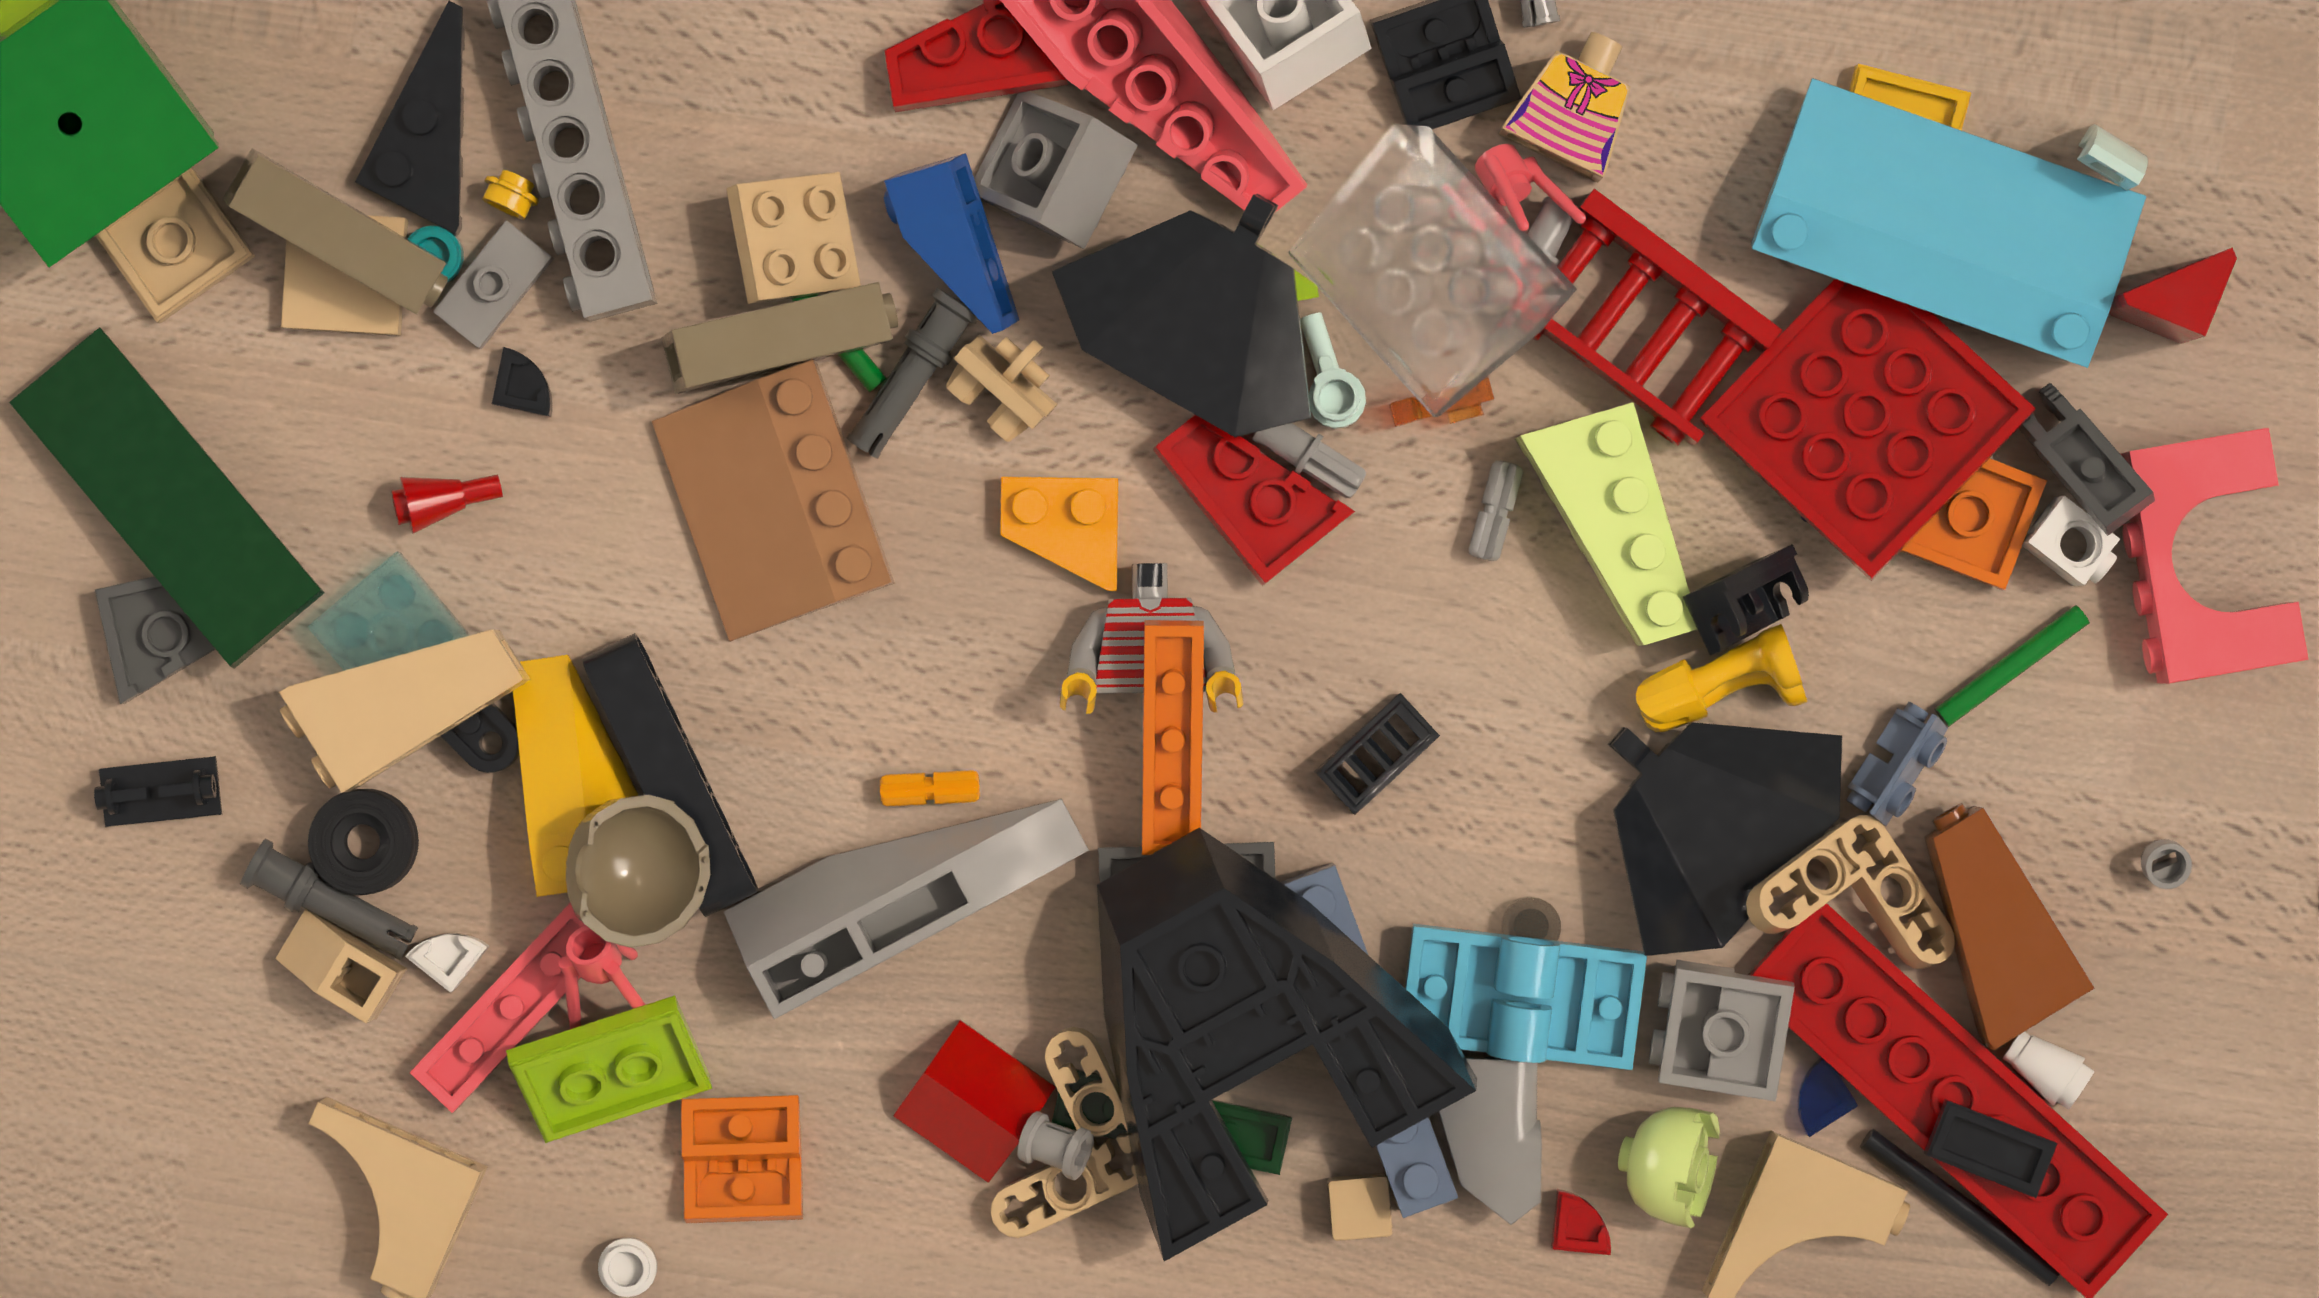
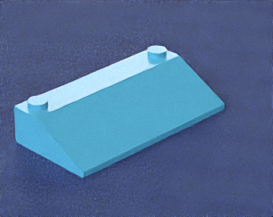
M1812 78L1753 236L1751 247L1753 250L2088 368L2108 317L2146 195L2132 190H2125L2115 184Z

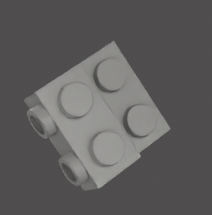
M1676 959L1674 974L1666 972L1662 974L1658 1007L1668 1008L1665 1031L1653 1030L1649 1054V1064L1659 1065V1083L1776 1101L1795 988L1794 982L1735 973L1734 968Z

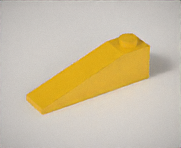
M570 655L520 661L531 680L513 690L527 833L537 897L567 893L566 861L569 845L578 824L589 813L609 800L639 796L626 771L627 768L619 752L617 753Z

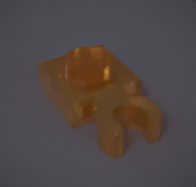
M1484 377L1395 401L1389 404L1395 427L1448 414L1450 424L1483 416L1482 404L1493 401L1494 396L1489 377Z

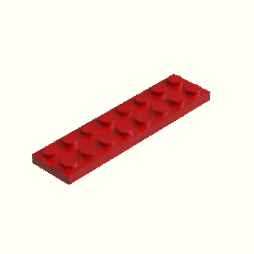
M1825 904L1799 925L1790 928L1748 974L1750 976L1794 982L1795 988L1788 1028L1923 1151L1926 1148L1944 1099L2058 1143L2037 1198L1937 1159H1932L2058 1272L2084 1298H2093L2167 1217V1212L1828 904Z

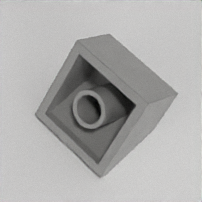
M1021 92L1017 94L974 180L981 200L1049 235L1085 249L1138 145L1093 116L1032 92Z

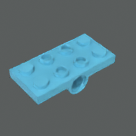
M1413 924L1405 989L1449 1028L1461 1050L1486 1052L1488 1055L1496 1058L1519 1062L1541 1063L1546 1060L1633 1070L1647 956L1644 955L1643 951Z

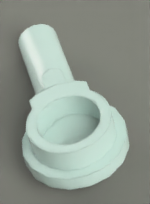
M1319 312L1305 316L1300 319V323L1317 373L1309 391L1310 411L1314 418L1324 426L1334 429L1348 427L1355 423L1364 412L1366 405L1365 389L1358 378L1346 372L1345 369L1339 368L1322 313Z

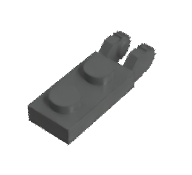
M2049 383L2040 389L2039 393L2045 407L2061 423L2046 432L2032 414L2018 429L2034 446L2036 454L2108 536L2155 501L2154 492L2081 409L2076 411L2052 383Z

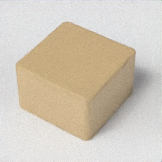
M1384 1173L1328 1178L1331 1233L1334 1240L1388 1237L1392 1235L1389 1185Z

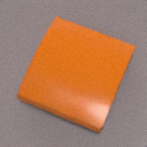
M798 1095L681 1099L684 1220L686 1223L803 1220L801 1122Z

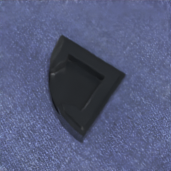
M503 347L492 404L551 417L552 394L543 372L525 355L513 349Z

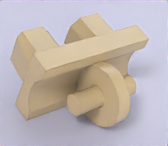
M978 335L954 357V360L959 364L955 367L949 378L946 388L961 402L968 405L972 404L985 388L994 394L1002 404L987 422L990 428L1007 442H1010L1028 427L1031 429L1035 428L1058 405L1039 388L1050 375L1034 362L1044 348L1036 340H1033L1022 351L1007 337L994 348L981 335Z

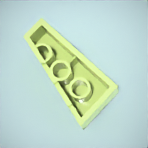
M1634 402L1515 438L1525 457L1527 456L1540 478L1541 484L1551 501L1554 502L1570 529L1571 535L1579 549L1584 553L1596 573L1600 584L1636 645H1647L1698 630L1683 599V596L1689 594L1690 591Z

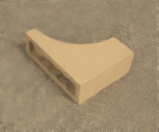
M329 1097L324 1098L317 1103L308 1124L328 1134L348 1151L365 1174L376 1202L379 1217V1246L370 1279L383 1284L380 1292L389 1298L431 1297L488 1166Z
M1770 1130L1702 1288V1292L1708 1298H1735L1744 1282L1767 1259L1794 1244L1806 1240L1830 1236H1846L1870 1240L1885 1246L1889 1234L1897 1236L1906 1222L1910 1204L1904 1202L1908 1191L1893 1182Z

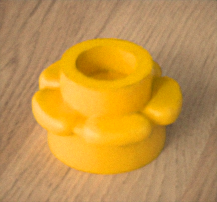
M502 170L499 178L494 176H487L485 178V182L489 185L482 200L501 212L525 220L530 207L537 206L539 200L531 194L534 184L518 174Z

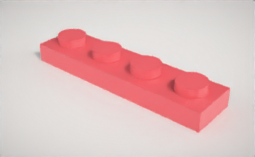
M571 903L563 909L410 1072L451 1113L455 1112L507 1057L506 1050L515 1048L566 994L565 978L558 962L562 957L568 956L566 944L569 937L575 930L585 926L575 915Z

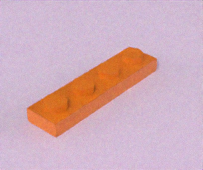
M1145 620L1142 855H1151L1199 827L1201 828L1204 621Z

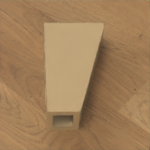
M491 629L288 686L279 692L287 704L280 708V712L297 738L306 735L318 755L313 757L311 761L326 786L331 789L337 785L341 793H346L360 787L531 679L501 631Z

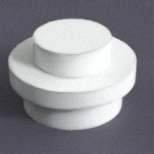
M629 1237L617 1239L604 1249L599 1258V1277L603 1285L615 1295L622 1297L639 1295L650 1287L656 1277L657 1260L655 1254L646 1243L639 1239Z

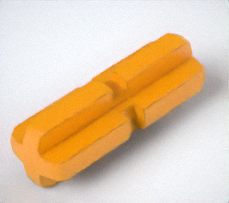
M974 770L934 772L933 777H926L925 773L889 774L882 776L880 779V799L884 806L925 805L927 800H934L935 804L975 802L980 797V779L978 772Z

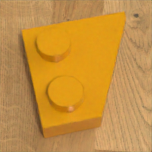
M1001 477L1000 535L1107 591H1117L1118 478Z

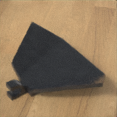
M1253 194L1235 231L1189 210L1052 271L1081 349L1234 437L1311 418L1295 271L1293 267L1274 256L1272 252L1257 244L1279 205L1260 194Z
M1691 722L1670 743H1667L1657 755L1633 732L1625 727L1608 743L1614 751L1640 773L1614 807L1613 812L1645 956L1723 948L1749 919L1746 901L1750 891L1789 860L1821 838L1840 817L1842 735Z

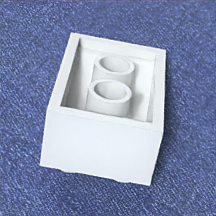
M1199 0L1238 63L1272 110L1280 107L1372 49L1361 13L1352 0Z

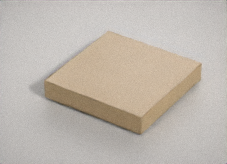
M193 167L95 235L158 323L168 319L255 257V254Z
M369 216L407 238L408 219L402 217ZM286 240L281 328L401 336L403 306Z

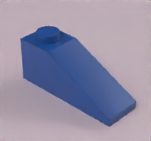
M966 153L910 169L885 180L887 191L884 194V202L891 221L899 225L902 237L993 334L1003 331L1020 319Z

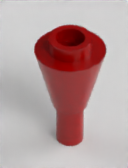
M498 474L461 482L460 479L400 477L402 489L391 491L398 525L410 523L412 534L465 509L468 504L503 497Z

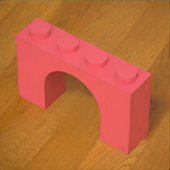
M2269 428L2120 453L2154 492L2155 498L2152 504L2129 520L2130 523L2123 524V541L2128 557H2136L2140 581L2133 582V599L2138 615H2146L2150 638L2143 639V658L2148 673H2156L2157 683L2170 684L2309 660L2299 602H2285L2232 612L2216 611L2201 605L2190 597L2178 581L2172 562V545L2177 528L2187 513L2195 506L2216 496L2279 486Z

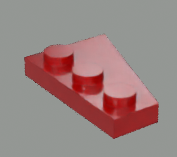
M983 0V4L952 20L947 18L884 50L895 113L1068 85L1067 79L1000 0Z
M1197 415L1191 417L1153 448V451L1262 586L1355 512L1339 500H1333L1310 485L1311 482L1298 473L1290 472L1261 453L1258 447L1241 436L1234 437Z

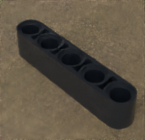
M637 634L629 635L583 657L582 662L588 678L644 795L649 794L674 801V804L694 820L705 844L709 845L711 875L703 902L699 907L702 914L707 917L758 893L759 890L749 865Z

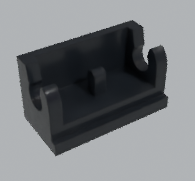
M1793 544L1756 559L1683 596L1710 656L1725 650L1740 640L1790 615L1787 601L1780 592L1781 582L1790 587L1792 597L1798 605L1808 601V587L1794 558L1798 554Z

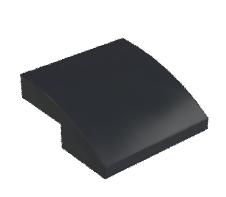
M1425 0L1370 19L1389 80L1411 137L1522 99L1505 44L1500 40L1488 0Z

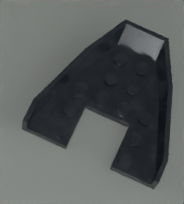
M1200 827L1097 884L1104 1018L1139 1193L1163 1261L1172 1258L1268 1205L1269 1200L1212 1099L1313 1044L1371 1148L1476 1091L1477 1077L1451 1031L1441 1020L1309 901Z

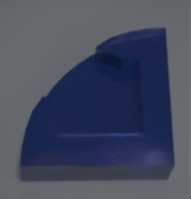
M1822 1058L1818 1059L1803 1078L1798 1094V1115L1802 1128L1808 1137H1811L1858 1107V1104L1837 1071Z

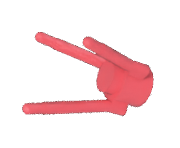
M1501 144L1487 150L1478 158L1475 164V171L1484 185L1481 195L1490 209L1515 291L1521 296H1525L1527 287L1502 205L1507 206L1520 231H1527L1529 223L1520 202L1530 194L1532 189L1530 183L1535 182L1576 223H1584L1586 216L1543 173L1535 157L1522 159L1514 145Z
M586 925L575 930L566 944L568 956L562 957L558 962L565 978L570 1029L581 1026L578 976L587 982L604 984L612 981L632 1009L646 1005L620 968L622 955L629 960H635L638 956L637 951L634 948L604 941Z

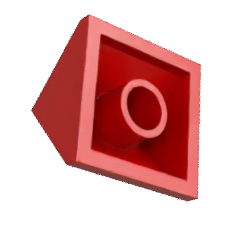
M2233 247L2114 296L2108 315L2180 344L2205 337L2237 260Z
M960 1019L893 1116L989 1183L1019 1144V1139L1027 1120L1034 1112L1041 1111L1056 1086Z

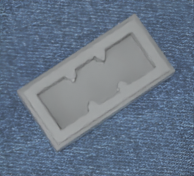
M505 221L433 312L476 347L482 349L554 258L511 223Z

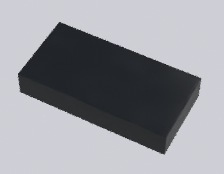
M1944 1099L1923 1154L2037 1198L2058 1143Z

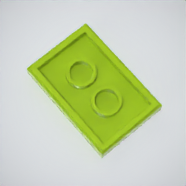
M675 995L506 1050L508 1065L545 1143L712 1089L710 1074Z

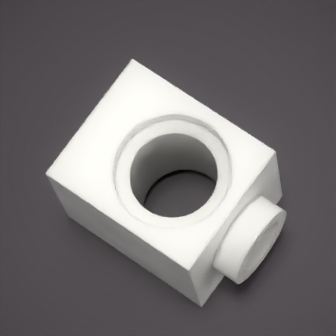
M2059 496L2051 500L2028 530L2022 547L2072 586H2083L2088 580L2096 584L2109 571L2117 559V556L2111 550L2120 538L2113 533L2107 536L2088 513L2066 496ZM2070 528L2080 531L2087 543L2085 554L2076 562L2066 558L2060 547L2063 534Z

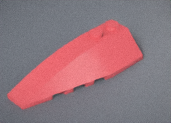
M1000 0L1068 81L1080 90L1085 89L1110 107L1109 111L1126 124L1130 122L1157 142L1156 146L1172 158L1178 157L1201 174L1202 180L1244 211L1253 194H1260L1278 204L1279 206L1276 210L1278 211L1307 187V183L1271 131L1171 0Z

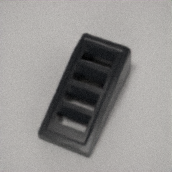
M1399 693L1314 772L1343 804L1356 815L1440 735L1411 703ZM1397 714L1418 736L1419 739L1411 746L1388 722L1393 715ZM1377 730H1380L1400 751L1401 755L1394 762L1371 738ZM1361 745L1384 768V771L1377 777L1354 754ZM1344 761L1367 784L1360 793L1337 770Z

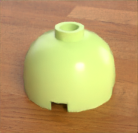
M1670 1107L1656 1111L1642 1122L1635 1138L1628 1136L1624 1138L1619 1152L1618 1169L1619 1171L1627 1172L1628 1191L1635 1204L1651 1217L1669 1224L1693 1228L1695 1224L1691 1216H1702L1711 1192L1718 1156L1714 1155L1709 1156V1149L1707 1148L1708 1137L1719 1139L1718 1117L1714 1113L1694 1108Z

